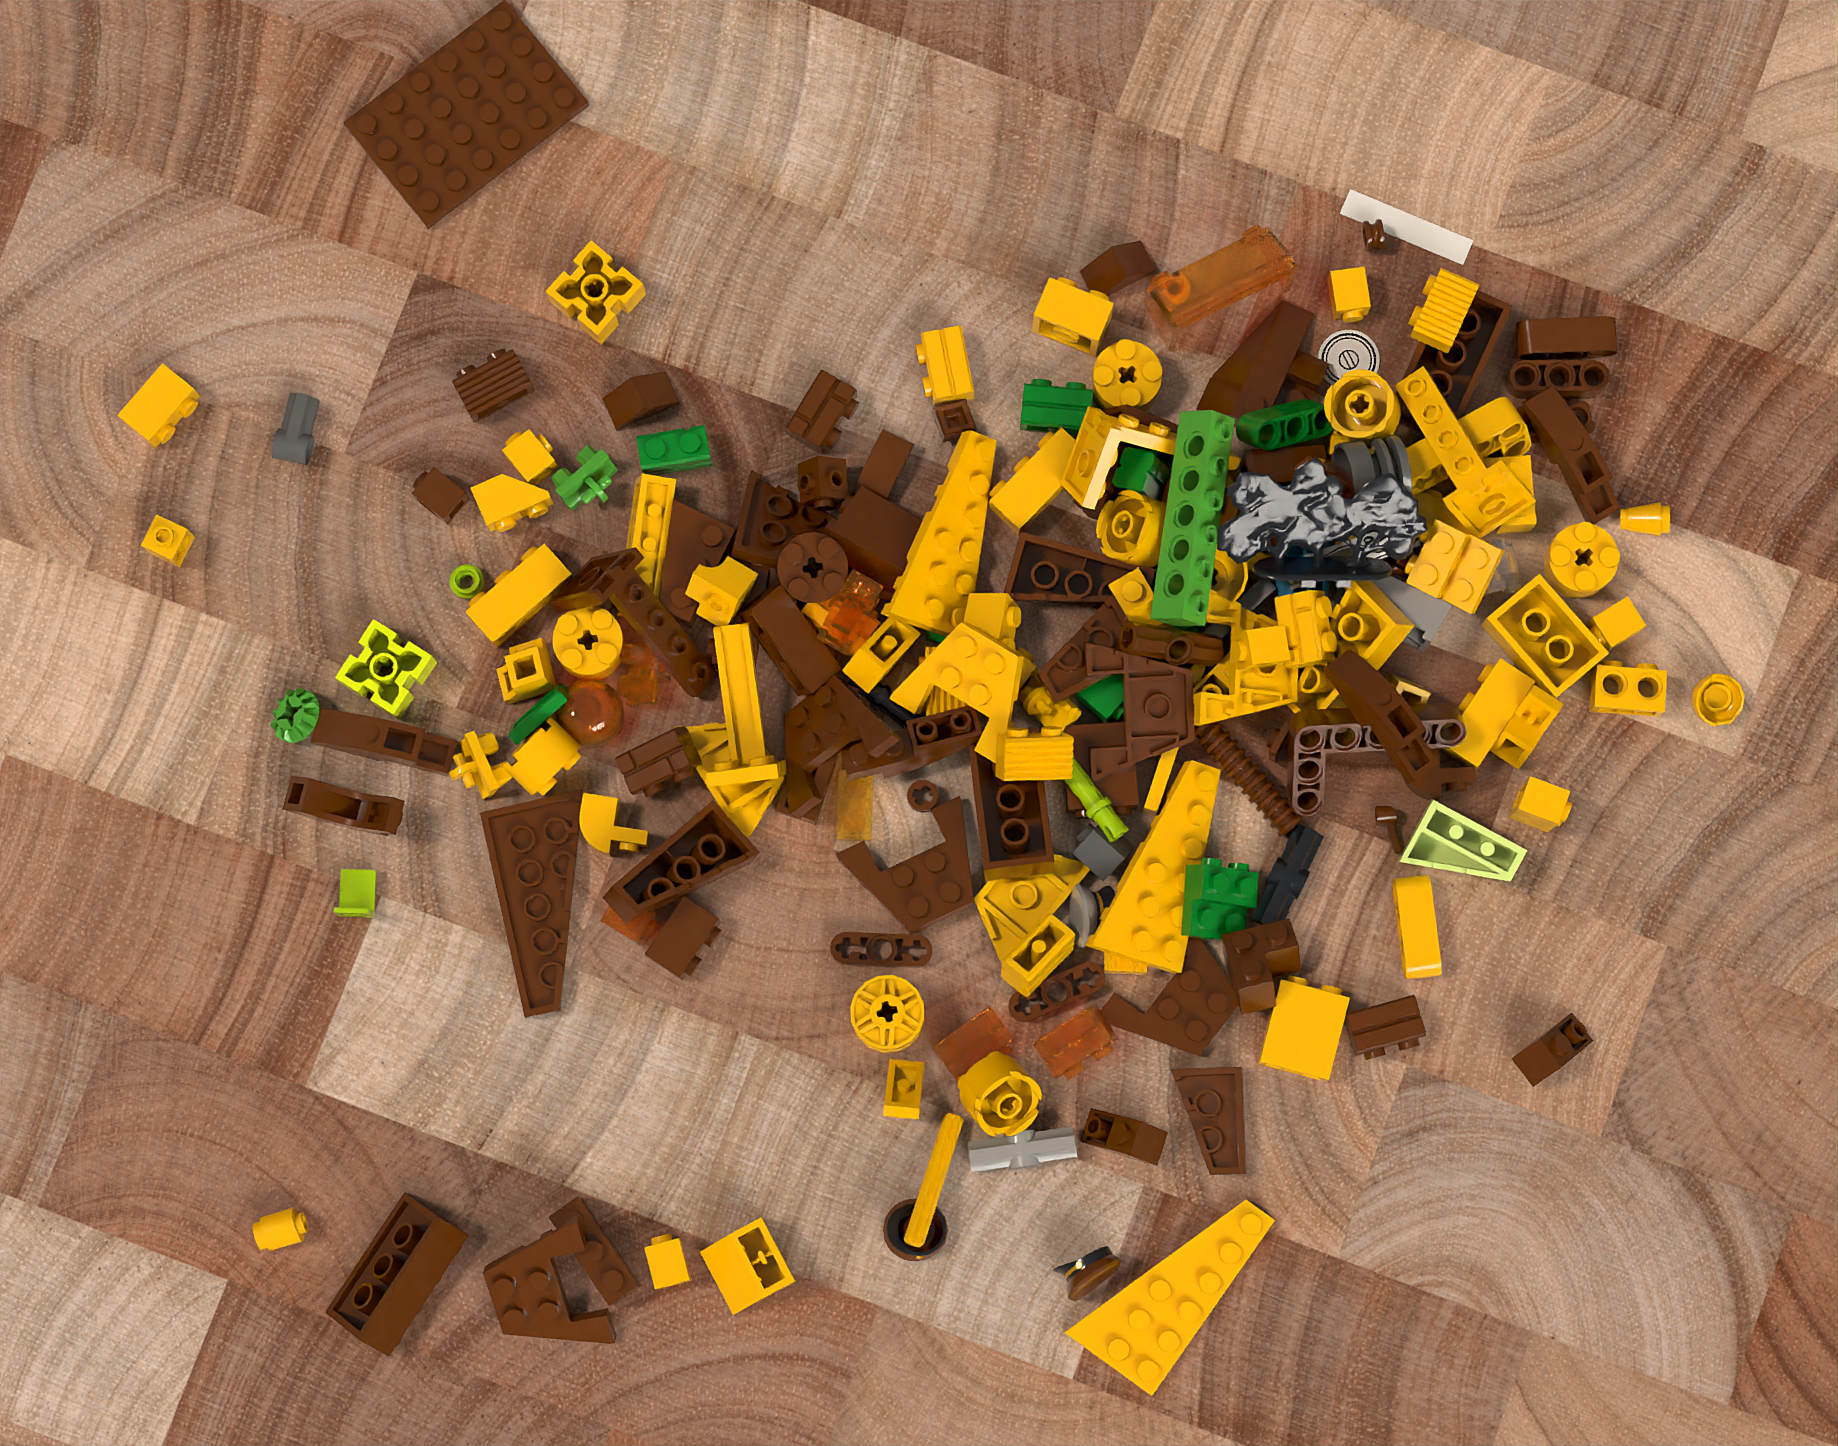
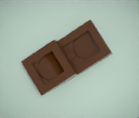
M883 429L851 495L855 496L860 487L863 486L888 500L898 476L903 471L914 443Z

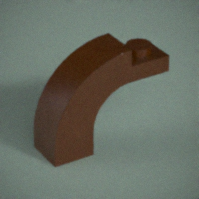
M291 776L282 810L358 831L388 836L389 834L396 835L397 828L403 818L402 810L405 801L395 797L352 791L308 777Z

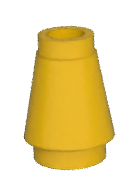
M1661 502L1621 509L1620 530L1660 537L1661 533H1670V505H1661Z

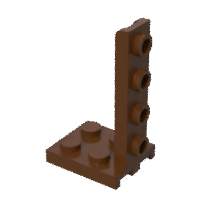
M634 547L590 558L550 602L551 606L557 613H563L586 607L596 608L609 598L683 690L691 697H698L718 675V672L634 570L644 559L643 555Z

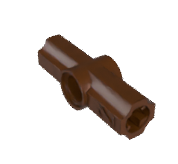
M1129 621L1126 626H1122L1119 635L1120 649L1124 653L1165 659L1174 666L1191 663L1214 667L1216 663L1221 662L1224 654L1223 639L1218 635L1182 630L1165 623L1157 626Z

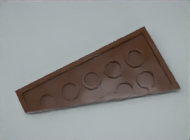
M751 470L730 557L775 569L778 551L791 535L803 530L824 532L825 527L833 516L824 511H816L814 506L800 504V502L788 496V490L779 485L776 488L760 480L762 475ZM813 557L808 558V564L803 566L802 570H807L810 575L816 574V568L821 567V563H816ZM848 566V574L843 588L887 601L892 600L895 592Z
M583 789L480 812L524 1017L526 1019L561 1011Z

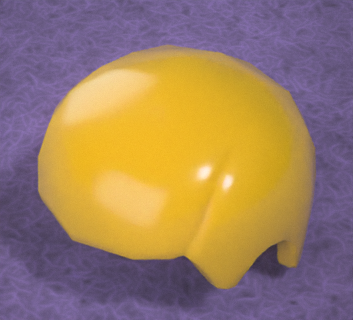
M1713 673L1701 678L1693 687L1691 704L1694 713L1701 721L1716 727L1730 724L1736 719L1743 709L1745 694L1741 684L1730 675Z

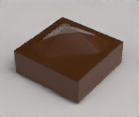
M966 399L933 407L932 414L943 442L959 439L962 432L972 430L976 432L977 428Z

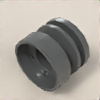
M1391 435L1386 436L1384 439L1379 437L1373 438L1368 448L1361 440L1342 442L1335 445L1332 454V475L1343 484L1342 496L1346 499H1353L1368 481L1387 473H1392L1402 483L1404 490L1412 493L1409 458L1400 437Z

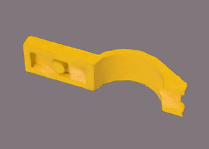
M1194 664L1190 668L1193 675V687L1201 681L1206 666ZM1179 747L1161 754L1142 812L1156 816Z

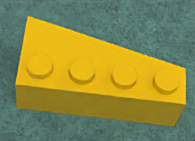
M1351 581V587H1344L1346 592L1340 604L1335 605L1330 616L1332 617L1330 630L1337 639V650L1334 652V656L1336 659L1351 649L1378 671L1415 625L1372 581ZM1331 662L1304 668L1298 681L1297 702L1287 705L1294 713L1307 709L1347 708V705L1323 670Z

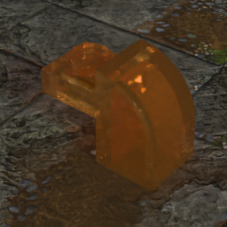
M853 569L846 579L838 600L826 616L817 639L848 655L873 615L880 601L879 596L884 586Z

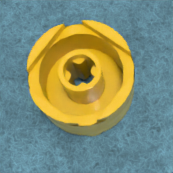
M1127 339L1120 340L1105 348L1098 356L1092 374V390L1098 405L1102 409L1128 404L1145 412L1149 410L1159 395L1163 370L1155 353L1147 346ZM1121 375L1125 377L1131 375L1133 377L1132 382L1121 383Z
M1357 369L1346 372L1334 385L1330 386L1325 396L1324 410L1326 417L1339 437L1345 442L1361 440L1368 448L1373 438L1379 437L1384 439L1386 436L1393 435L1399 424L1401 416L1399 400L1387 381L1373 371ZM1363 404L1369 406L1368 409H1364L1363 413L1358 414L1357 410H1362Z
M1132 490L1118 493L1121 496L1115 501L1109 500L1098 517L1096 534L1097 538L1101 539L1103 548H1100L1102 552L1108 557L1127 564L1150 568L1158 566L1167 504Z
M1589 522L1573 524L1560 531L1547 547L1544 556L1545 578L1556 592L1565 597H1592L1599 593L1614 577L1620 561V553L1614 539L1601 527ZM1583 556L1587 561L1585 564L1578 566L1575 561Z
M586 607L568 611L558 619L553 632V648L559 662L567 672L581 680L597 681L610 676L625 656L626 642L619 623L609 611L600 607ZM587 637H593L594 641H598L592 643L591 650H586L585 646L582 645V643L586 642Z
M551 716L545 720L550 725L546 730L538 727L511 754L516 759L514 763L510 765L505 761L502 765L531 795H534L536 792H539L542 796L545 795L557 782L553 776L562 767L568 771L582 757L578 752L581 745Z
M991 1052L987 1057L979 1060L966 1074L959 1078L957 1084L963 1107L981 1129L991 1136L996 1137L995 1134H1005L1007 1137L1014 1136L1029 1127L1039 1112L1036 1109L1039 1099H1042L1039 1085L1016 1059L1004 1055L1002 1052Z

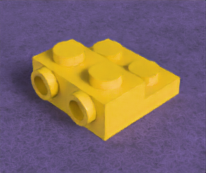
M1436 519L1434 524L1428 523L1426 525L1428 531L1420 536V542L1424 543L1419 556L1414 554L1406 565L1405 573L1409 575L1406 583L1435 598H1441L1470 614H1475L1505 550L1445 520Z

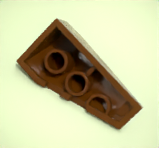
M1282 300L1209 379L1196 411L1213 410L1235 419L1234 427L1236 428L1237 422L1242 415L1272 407L1314 313Z

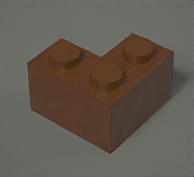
M1290 918L1221 935L1224 961L1241 1015L1276 1007L1272 978L1301 971L1299 945Z

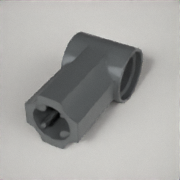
M302 393L289 394L282 426L277 429L273 439L272 458L308 465L313 451L314 437L312 433L320 404L319 399Z

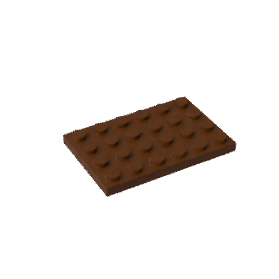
M503 0L353 114L343 124L425 227L429 229L589 107V102L507 1Z

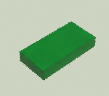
M563 682L558 683L511 725L508 737L518 745L568 700L570 690Z

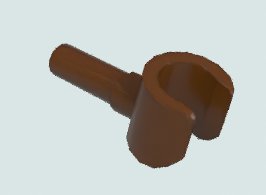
M1376 806V825H1387L1394 853L1402 852L1403 849L1396 830V810L1391 806Z

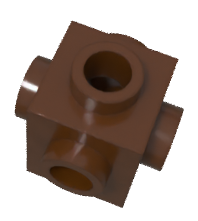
M815 456L799 463L797 485L800 494V504L814 506L816 511H830L835 509L836 504L843 502L848 496L849 490L846 459Z

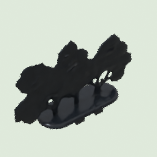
M1315 457L1294 470L1292 482L1286 488H1283L1278 482L1274 481L1270 474L1241 473L1236 478V483L1232 484L1227 490L1232 505L1240 510V515L1219 526L1217 549L1219 551H1226L1229 558L1233 559L1237 564L1247 562L1259 552L1268 551L1274 557L1260 559L1252 566V571L1262 578L1280 581H1299L1301 587H1315L1316 581H1334L1336 587H1351V581L1381 580L1392 574V568L1388 563L1380 559L1366 557L1368 554L1382 549L1387 556L1393 559H1405L1413 552L1415 538L1427 532L1428 527L1426 526V519L1417 514L1418 500L1414 498L1412 493L1404 490L1402 483L1392 473H1387L1368 481L1353 499H1346L1342 496L1343 484L1336 477L1327 476L1325 474L1326 468ZM1369 531H1377L1378 535L1371 545L1370 543H1365V548H1361L1363 537ZM1351 535L1357 537L1356 544L1351 543L1349 539ZM1272 537L1277 538V547L1271 546L1270 539ZM1383 537L1388 538L1386 545H1379V541ZM1341 541L1350 546L1353 550V555L1323 556V549L1329 542ZM1296 545L1314 553V556L1286 557L1290 548Z

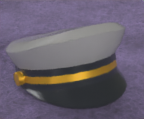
M1076 884L1073 887L1069 903L1070 929L1075 933V942L1078 947H1085L1090 935L1095 934L1101 923L1099 918L1115 897L1112 887L1104 886L1097 892H1090L1080 884Z

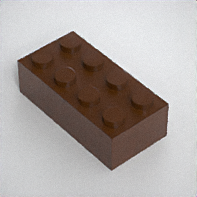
M1477 290L1450 351L1444 353L1442 350L1419 341L1402 380L1424 366L1457 419L1462 418L1512 305ZM1396 391L1395 395L1400 403L1401 416L1416 422L1400 394Z
M1037 727L1028 728V733H1038ZM978 741L968 746L985 881L1055 873L1044 780L1003 781L995 776L996 763L974 751Z

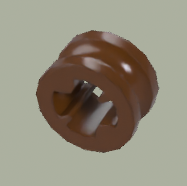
M1376 219L1374 224H1370L1369 221H1363V241L1366 252L1372 251L1373 247H1377L1379 250H1384L1385 248L1384 228L1381 219Z
M918 780L911 784L907 792L908 804L913 810L925 813L931 811L937 805L939 795L933 783L928 780ZM923 787L931 790L929 791V796L933 795L931 802L924 801L922 805L915 803L917 801V797H913L915 790L921 792Z

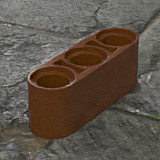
M1614 317L1528 319L1516 323L1518 359L1598 358L1613 356L1618 353L1616 320Z
M1523 360L1513 365L1506 376L1505 387L1508 393L1515 398H1530L1548 386H1553L1563 399H1590L1597 397L1604 390L1610 380V372L1604 363L1596 360ZM1520 372L1525 373L1529 376L1531 384L1529 386L1519 385L1514 375ZM1593 373L1597 375L1600 385H1588L1584 380V374ZM1549 374H1561L1565 379V385L1555 386L1552 384Z

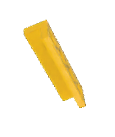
M642 473L635 480L626 549L636 547L643 555L644 559L634 570L659 600L676 479ZM617 609L616 615L623 616L621 612Z

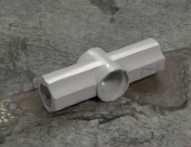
M1062 1127L1036 1132V1130H1025L1014 1136L1007 1137L1004 1134V1137L967 1142L972 1172L991 1171L1009 1167V1170L1038 1166L1041 1165L1040 1162L1077 1157L1073 1127Z

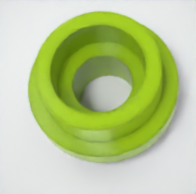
M464 564L453 570L450 575L449 584L453 593L459 598L472 599L482 592L485 580L482 572L476 566ZM465 577H471L474 580L473 585L469 588L461 586V582Z

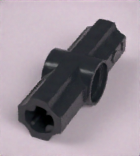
M1299 824L1295 826L1281 857L1278 856L1265 882L1267 887L1251 920L1259 925H1264L1286 919L1294 899L1297 900L1310 874L1308 869L1324 836L1306 826Z

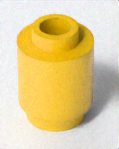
M294 1207L262 1216L260 1221L253 1223L254 1238L260 1250L268 1249L273 1251L304 1241V1233L309 1231L304 1213H298Z

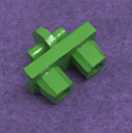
M586 445L576 457L582 467L573 475L566 468H561L552 476L551 479L557 488L555 491L571 511L576 509L582 502L587 505L595 497L602 503L609 499L603 490L612 483L610 477L618 469L602 449L596 451L589 445Z

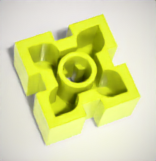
M373 619L358 642L364 650L358 659L350 654L335 678L341 685L364 699L368 692H371L373 696L370 700L376 707L400 720L414 699L409 689L414 682L423 685L437 664V661L432 655L409 641L404 648L399 646L402 639L398 634ZM391 664H394L391 667L393 672L382 677L383 674L380 672V668L382 666L389 667Z

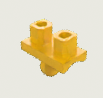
M1035 669L1031 674L1029 683L1018 693L1017 698L1023 703V708L1029 715H1034L1044 726L1061 727L1063 732L1066 726L1076 723L1082 711L1069 698L1054 706L1037 677L1040 670Z
M475 731L464 734V739L458 743L462 753L453 756L457 768L450 771L449 775L451 780L462 778L466 789L476 785L482 800L492 797L500 787L507 784L512 779V776L502 767L503 763L492 767L488 763L486 756L494 754L499 750L498 742L493 732L476 735Z

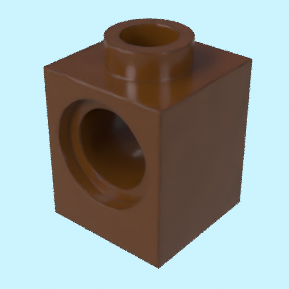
M435 467L429 473L424 471L413 484L415 490L412 492L415 500L447 526L470 500L465 491Z

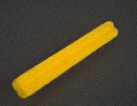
M947 1113L943 1117L904 1237L905 1243L914 1247H921L925 1243L964 1122L961 1116L954 1113Z

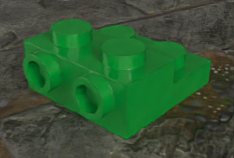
M1202 858L1201 864L1186 865L1181 935L1222 942L1221 935L1246 929L1247 908H1256L1259 873L1250 872L1249 864L1228 863V868L1222 867V860L1214 858Z

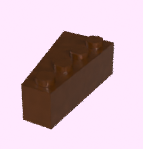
M712 800L616 882L603 896V899L627 924L749 865L760 852Z

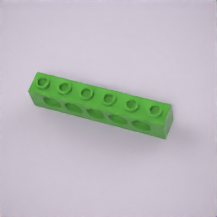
M1213 410L1180 412L1150 616V619L1171 626H1205L1218 529L1220 526L1235 422L1234 418Z

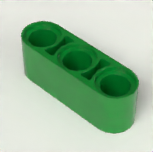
M1299 399L1248 412L1242 415L1236 425V435L1241 442L1263 450H1273L1323 437L1334 430L1326 417L1324 404L1310 399Z

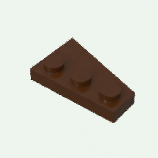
M1113 594L1038 672L1037 677L1054 706L1113 675L1087 676L1085 674L1084 642H1092L1121 650L1119 635L1122 626H1126L1129 621Z
M1243 1067L1171 1069L1210 1175L1247 1174Z

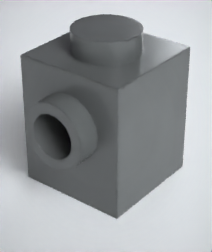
M1089 823L1076 837L1080 844L1072 853L1104 881L1135 846L1123 835L1110 843L1099 825L1094 827Z

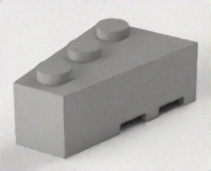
M1389 576L1381 580H1372L1415 625L1403 642L1424 653L1445 620L1452 605L1407 584L1406 581L1398 577ZM1340 587L1333 599L1337 604H1340L1346 592L1344 587Z

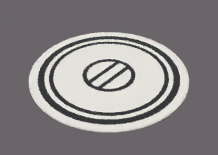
M1341 330L1333 333L1323 342L1318 353L1319 359L1330 363L1324 378L1331 385H1334L1348 371L1365 369L1377 373L1379 369L1380 356L1375 343L1367 335L1356 330Z

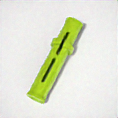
M1073 757L1072 779L1064 780L1087 810L1085 814L1088 818L1094 819L1110 843H1112L1129 829L1110 806L1111 800L1108 797L1104 798L1081 765Z

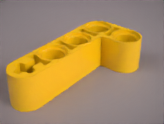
M1508 397L1497 398L1458 419L1482 459L1497 450L1501 452L1503 457L1522 456L1531 447L1527 425ZM1426 438L1406 448L1411 468L1412 495L1418 494L1449 477Z

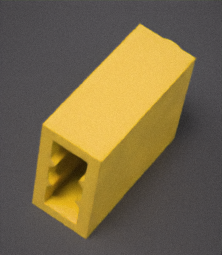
M1288 976L1287 981L1281 979L1277 984L1275 992L1276 1007L1271 1008L1257 1064L1327 1082L1330 1078L1350 998L1342 996V989L1322 985L1321 990L1308 987L1309 981L1306 979Z

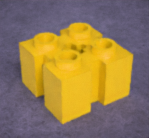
M591 240L573 260L576 268L574 273L569 276L563 271L546 290L549 302L569 319L577 313L579 315L577 320L580 328L602 345L619 326L616 315L621 309L629 314L646 295L643 283L623 266L616 273L612 257ZM600 288L602 289L603 294L601 296L591 297V290L595 289L598 292Z

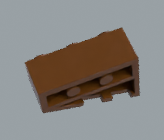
M673 499L659 601L676 622L692 629L698 617L696 612L700 604L685 594L692 574L699 564L705 567H717L724 562L733 547L736 529Z

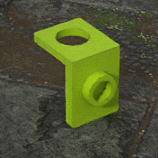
M341 869L339 907H334L336 915L339 917L375 918L377 871Z

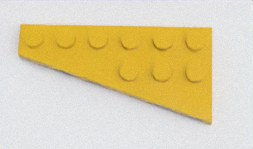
M972 430L962 432L947 465L949 471L943 485H938L934 494L936 498L934 506L924 516L906 556L908 564L903 575L897 577L893 586L896 591L891 602L885 604L881 612L882 615L946 637L964 621L969 593H975L997 440Z
M1193 760L1184 762L1166 795L1167 801L1160 814L1156 815L1149 827L1152 829L1145 842H1141L1116 887L1117 893L1108 908L1104 909L1099 918L1101 920L1095 934L1090 935L1085 946L1170 973H1182L1188 936L1181 935L1186 865L1201 864V859L1204 858L1221 770Z
M1244 1200L1064 1333L1152 1396L1275 1220L1248 1200Z

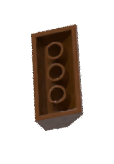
M404 1192L325 1313L357 1339L389 1357L394 1348L400 1343L415 1316L421 1311L423 1304L434 1287L440 1282L442 1275L454 1257L459 1253L469 1235Z

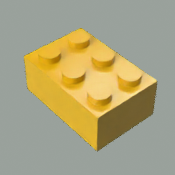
M1540 574L1495 610L1481 624L1520 671L1535 680L1533 685H1536L1556 699L1609 654Z

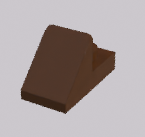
M1298 350L1274 406L1299 399L1314 401L1330 363Z

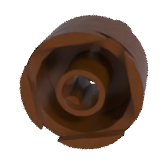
M803 530L794 533L782 544L776 556L775 569L781 585L792 597L807 603H819L832 598L843 588L848 574V561L843 548L831 536L818 530ZM813 557L816 563H821V567L816 568V574L810 575L807 570H802V567L808 564V558Z

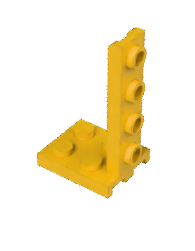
M1424 366L1394 385L1457 490L1443 498L1444 503L1471 534L1482 538L1536 502L1531 491L1502 459L1487 468Z
M1088 406L1060 484L1082 507L1095 509L1098 499H1101L1106 489L1105 480L1109 469L1117 460V447L1120 441L1174 455L1177 434L1170 432V428L1159 423L1151 422L1150 426L1139 424L1140 421L1132 416L1120 414L1119 418L1106 415L1101 409ZM1230 450L1228 470H1235L1241 460L1232 450Z
M749 623L713 627L731 760L714 764L715 769L706 773L708 787L779 778L787 774L785 760L775 761L774 755H767L750 625Z

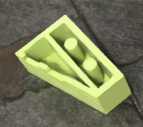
M1431 799L1398 861L1511 882L1528 850Z

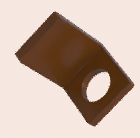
M1285 721L1281 730L1275 728L1266 745L1270 748L1269 760L1285 769L1288 766L1289 722ZM1308 760V761H1307L1305 764H1303L1302 766L1308 765V764H1310L1312 761Z

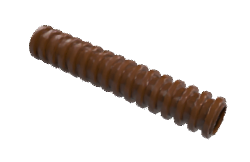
M1213 722L1195 726V737L1197 736L1199 739L1198 744L1200 746L1204 745L1207 748L1205 752L1207 754L1211 753L1214 756L1212 760L1215 763L1219 762L1221 764L1219 768L1222 771L1226 770L1228 772L1227 777L1229 779L1233 778L1236 781L1234 785L1236 787L1240 786L1243 789L1241 791L1243 796L1247 794L1250 797L1248 800L1250 804L1255 803L1257 805V812L1262 811L1265 814L1263 819H1269L1272 822L1270 827L1272 829L1276 827L1279 830L1277 833L1279 837L1287 835L1302 821L1303 816L1297 815L1293 806L1290 807L1288 805L1289 799L1287 797H1281L1282 791L1280 789H1274V782L1272 780L1267 781V774L1265 772L1261 773L1258 770L1260 766L1258 764L1254 765L1251 762L1253 758L1251 756L1247 757L1244 754L1246 750L1243 747L1239 748L1237 746L1238 741L1230 738L1231 733L1229 731L1225 732L1222 729L1224 727L1222 723Z

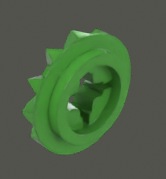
M298 687L296 691L287 690L285 698L277 699L278 708L271 711L275 719L271 722L270 726L276 731L275 736L288 743H296L305 739L313 731L319 718L320 708L316 696L312 692ZM295 708L298 710V712L294 714L293 721L289 720V717L293 715V709Z

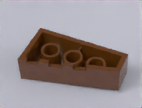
M1020 532L1003 593H1008L1014 602L1104 604L1113 594L1108 587L1109 584L1139 567L1151 588L1156 569L1127 564L1107 555Z

